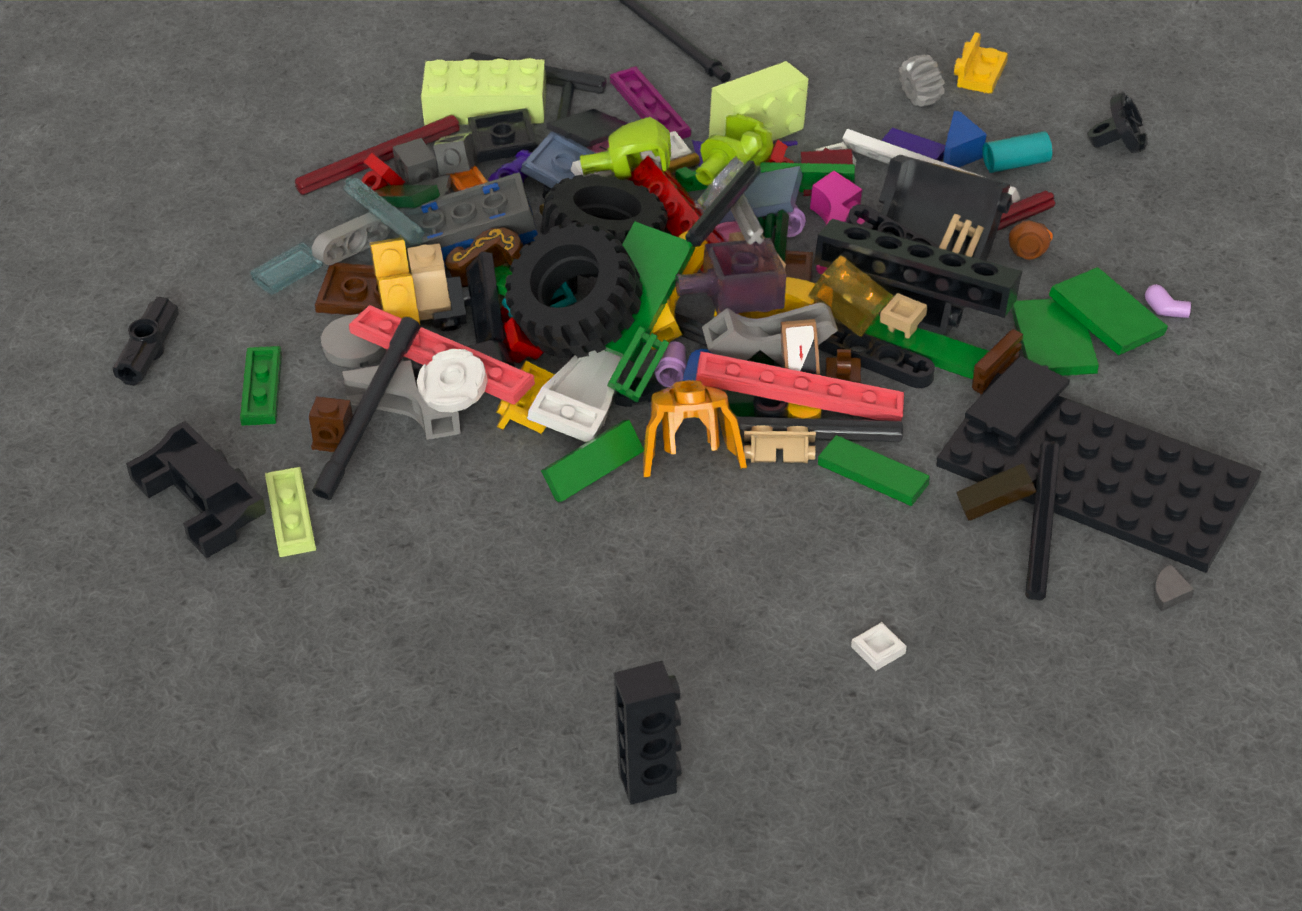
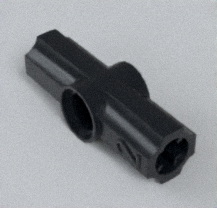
M156 297L154 301L149 303L142 318L130 324L128 328L130 339L113 367V373L116 378H119L126 385L136 386L137 382L143 380L152 362L160 358L164 353L163 342L179 315L177 305L170 302L168 298Z

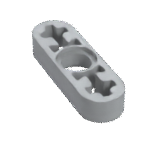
M371 211L325 231L315 239L312 245V255L327 265H333L370 248V242L384 240L390 232V220L375 211ZM355 232L354 238L348 244L350 237Z

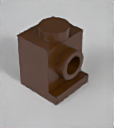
M316 396L309 413L313 438L312 450L335 451L353 416L350 400Z

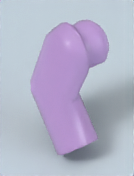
M1152 285L1147 288L1145 299L1157 315L1189 318L1191 302L1173 300L1160 285Z

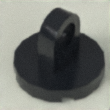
M1123 92L1112 96L1110 99L1112 118L1096 124L1088 131L1087 136L1094 147H1101L1122 139L1131 153L1136 154L1145 150L1148 145L1147 134H1141L1139 127L1143 126V119L1133 99L1128 95L1126 96V93Z

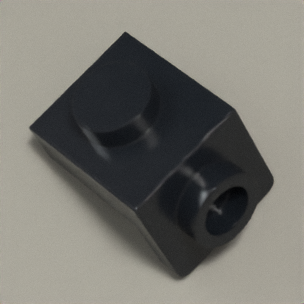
M460 276L447 278L451 310L432 314L434 328L441 327L442 331H453L461 328V324L467 323L465 307L471 306L468 286H461Z

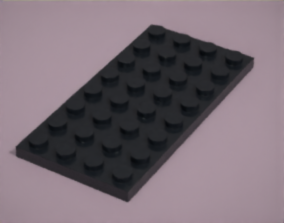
M997 373L983 394L1002 374ZM1058 396L1015 442L993 431L987 432L985 427L965 418L938 455L936 462L937 467L977 483L1023 463L1036 490L1040 444L1044 441L1056 442L1059 444L1060 450L1054 513L1205 573L1210 568L1259 482L1262 472L1062 396ZM1035 493L1020 500L1034 505Z

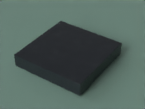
M528 108L468 118L478 163L516 157L519 151L527 150L529 153L538 147Z

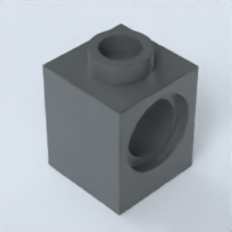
M471 132L443 136L433 145L440 175L470 171L477 163Z
M422 138L393 147L395 169L406 185L438 178L436 157Z

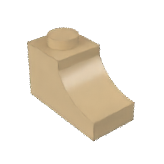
M440 243L407 248L419 321L432 319V314L436 312L450 311L451 304Z

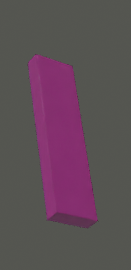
M637 67L610 75V83L641 119L651 117L663 124L669 130V133L676 131L681 139L691 137V128Z

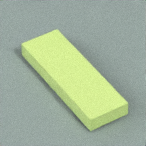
M296 467L265 473L279 557L315 551V541L301 468Z

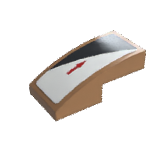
M815 319L781 322V353L784 368L820 375Z

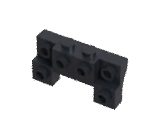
M186 421L171 428L165 437L152 449L126 463L130 479L148 498L174 485L199 510V515L184 522L183 525L187 539L206 559L238 541L236 530L266 514L263 497L247 482L243 472L239 468L233 469L228 464L223 452L219 449L214 450Z

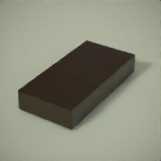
M1022 463L957 491L956 494L968 521H971L1034 494L1036 490Z

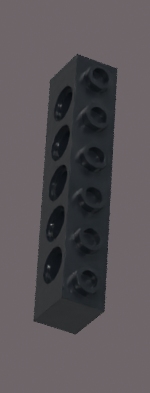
M831 219L818 234L814 264L1003 318L1006 317L1017 301L1022 271L836 219Z

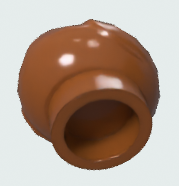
M1028 220L1022 221L1012 228L1008 241L1015 255L1032 260L1042 256L1047 251L1053 235L1044 224Z

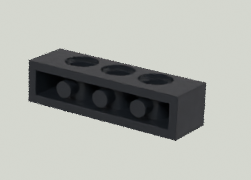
M663 661L614 672L618 773L630 805L677 793V777L682 776V769L676 752L681 751L682 748L676 729L677 726H681V717L675 701L681 699V694L675 675L668 676Z

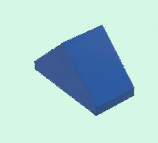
M954 111L945 144L943 163L958 168L983 158L982 150L986 142V133L960 111Z

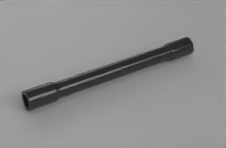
M403 317L390 340L386 354L333 455L325 464L312 489L316 496L331 500L345 474L346 466L404 355L409 351L421 328V325L413 318Z

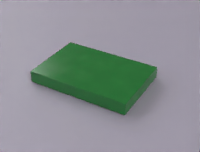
M1099 267L1053 285L1049 293L1052 299L1118 356L1165 335L1168 328L1164 322Z
M1054 299L1020 300L1015 302L1011 311L1017 331L1023 333V339L1020 343L1022 344L1021 348L1024 358L1041 366L1047 365L1049 370L1062 376L1098 373L1099 364L1088 329Z

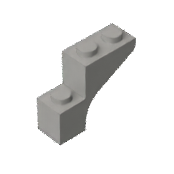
M816 303L759 319L743 317L726 308L702 327L707 348L711 353L748 360L761 350L783 368L781 322L815 319L818 345L838 331L831 308L825 303Z
M411 360L402 361L377 409L412 417L422 426L426 440L461 434L458 411L439 412L428 407L421 398L416 386ZM379 365L342 372L346 398L351 401L352 405H359Z

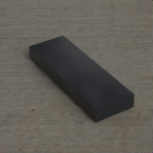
M482 251L466 268L476 344L489 340L503 341L505 339L492 253Z

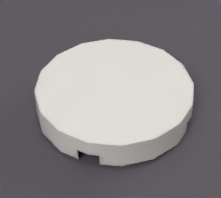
M449 349L437 353L432 357L433 360L427 366L424 364L421 367L417 378L421 398L428 407L439 412H456L468 408L483 395L488 382L483 362L466 349Z

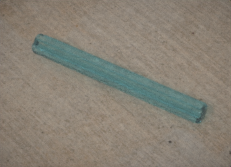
M348 177L345 180L344 192L409 244L416 243L419 245L423 242L422 237L425 232L416 223L358 178L351 179Z

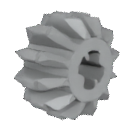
M915 55L902 62V66L899 67L901 75L899 80L903 86L902 90L906 93V98L910 99L913 105H918L919 107L929 106L941 99V95L944 94L945 90L943 87L945 81L941 76L942 71L938 69V63L933 61L930 55Z

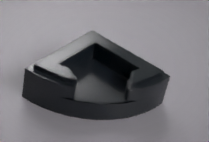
M635 376L629 389L636 391L642 378ZM649 381L638 402L617 392L614 395L615 405L632 407V403L647 400L650 403L652 394L660 391L661 385Z

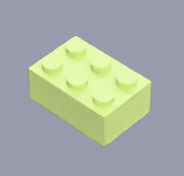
M785 61L713 87L709 137L714 134L725 136L726 116H736L737 114L751 117L764 123L765 129L772 133L773 141L803 129L808 78Z

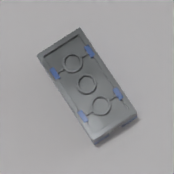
M520 172L438 197L416 208L397 210L407 256V248L440 243L445 268H447L445 260L453 249L462 246L464 250L469 248L477 236L491 228L504 227L515 231L523 245L535 241L533 238L538 235L532 216L531 205Z

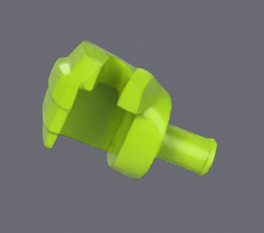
M740 114L726 116L725 136L714 134L701 145L700 152L704 163L696 170L697 179L705 185H710L718 175L724 178H734L747 161H754L755 165L760 166V162H766L772 152V133L765 129L764 123L754 118Z
M648 117L626 124L609 135V148H607V151L580 155L584 176L611 170L617 179H628L632 177L631 166L636 168L643 161L641 152L652 150L655 157L660 156L664 172L670 166V133L663 124Z

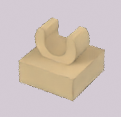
M897 293L881 311L880 322L888 325L890 332H894L896 329L905 332V338L909 339L916 331L917 325L926 316L927 305Z

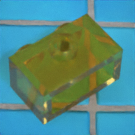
M842 255L820 276L808 295L816 303L828 305L833 316L860 337L880 317L881 311L894 297Z

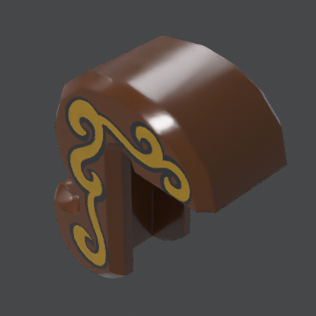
M504 227L491 228L477 236L469 248L464 250L462 246L453 249L448 254L445 265L452 278L460 276L461 286L466 287L468 286L466 268L482 251L492 253L494 268L505 263L511 267L514 259L518 260L520 258L519 252L524 245L515 231Z

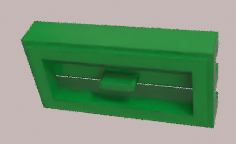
M640 326L607 384L608 387L635 402H638L670 343L666 340L662 342L656 339L657 335L653 333L651 335L645 333L646 329ZM641 340L646 344L622 385L617 381ZM654 347L658 351L636 391L629 389L650 349Z

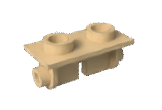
M753 426L751 431H744V442H751V445H744L745 459H751V463H776V450H783V463H808V460H815V446H808V442H815L816 432H808V427L790 426L787 427V431H773L771 426Z

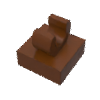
M837 349V358L826 357V377L861 383V358H851V350Z

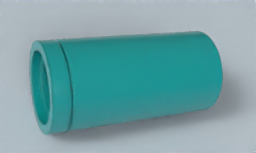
M1042 131L985 142L982 153L985 166L990 173L1050 162L1053 151L1047 132Z

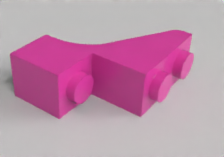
M833 171L813 184L810 209L817 213L825 221L826 225L831 219L845 222L850 209L853 206L861 205L862 189ZM859 218L856 222L862 225L865 220ZM816 265L817 272L823 276L834 270Z

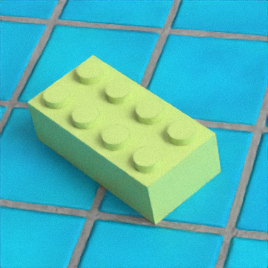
M527 58L523 60L466 59L463 61H426L421 93L424 125L450 115H454L458 119L459 125L469 124V117L528 108L532 124L544 123L546 101L545 60Z

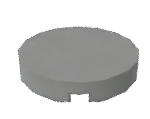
M359 314L343 316L332 321L324 328L321 335V345L325 357L329 362L341 367H360V363L368 361V364H371L381 358L387 349L350 333L349 324Z

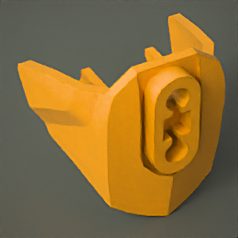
M687 380L676 382L672 386L652 394L651 419L645 433L643 477H650L652 459L655 456L657 426L661 420L664 451L676 454L675 433L683 419L692 417L699 418L706 426L707 442L711 444L712 451L720 447L719 419L727 449L737 457L741 469L747 468L738 419L729 408L728 396L724 391L704 386L701 381Z

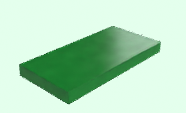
M636 221L622 245L640 275L639 280L643 290V294L639 298L641 306L638 314L632 315L635 321L631 327L621 332L622 337L616 343L611 341L606 344L607 349L604 350L623 357L639 326L646 329L645 333L650 335L696 249L691 242ZM639 341L629 359L630 361L635 362L645 345L643 341Z

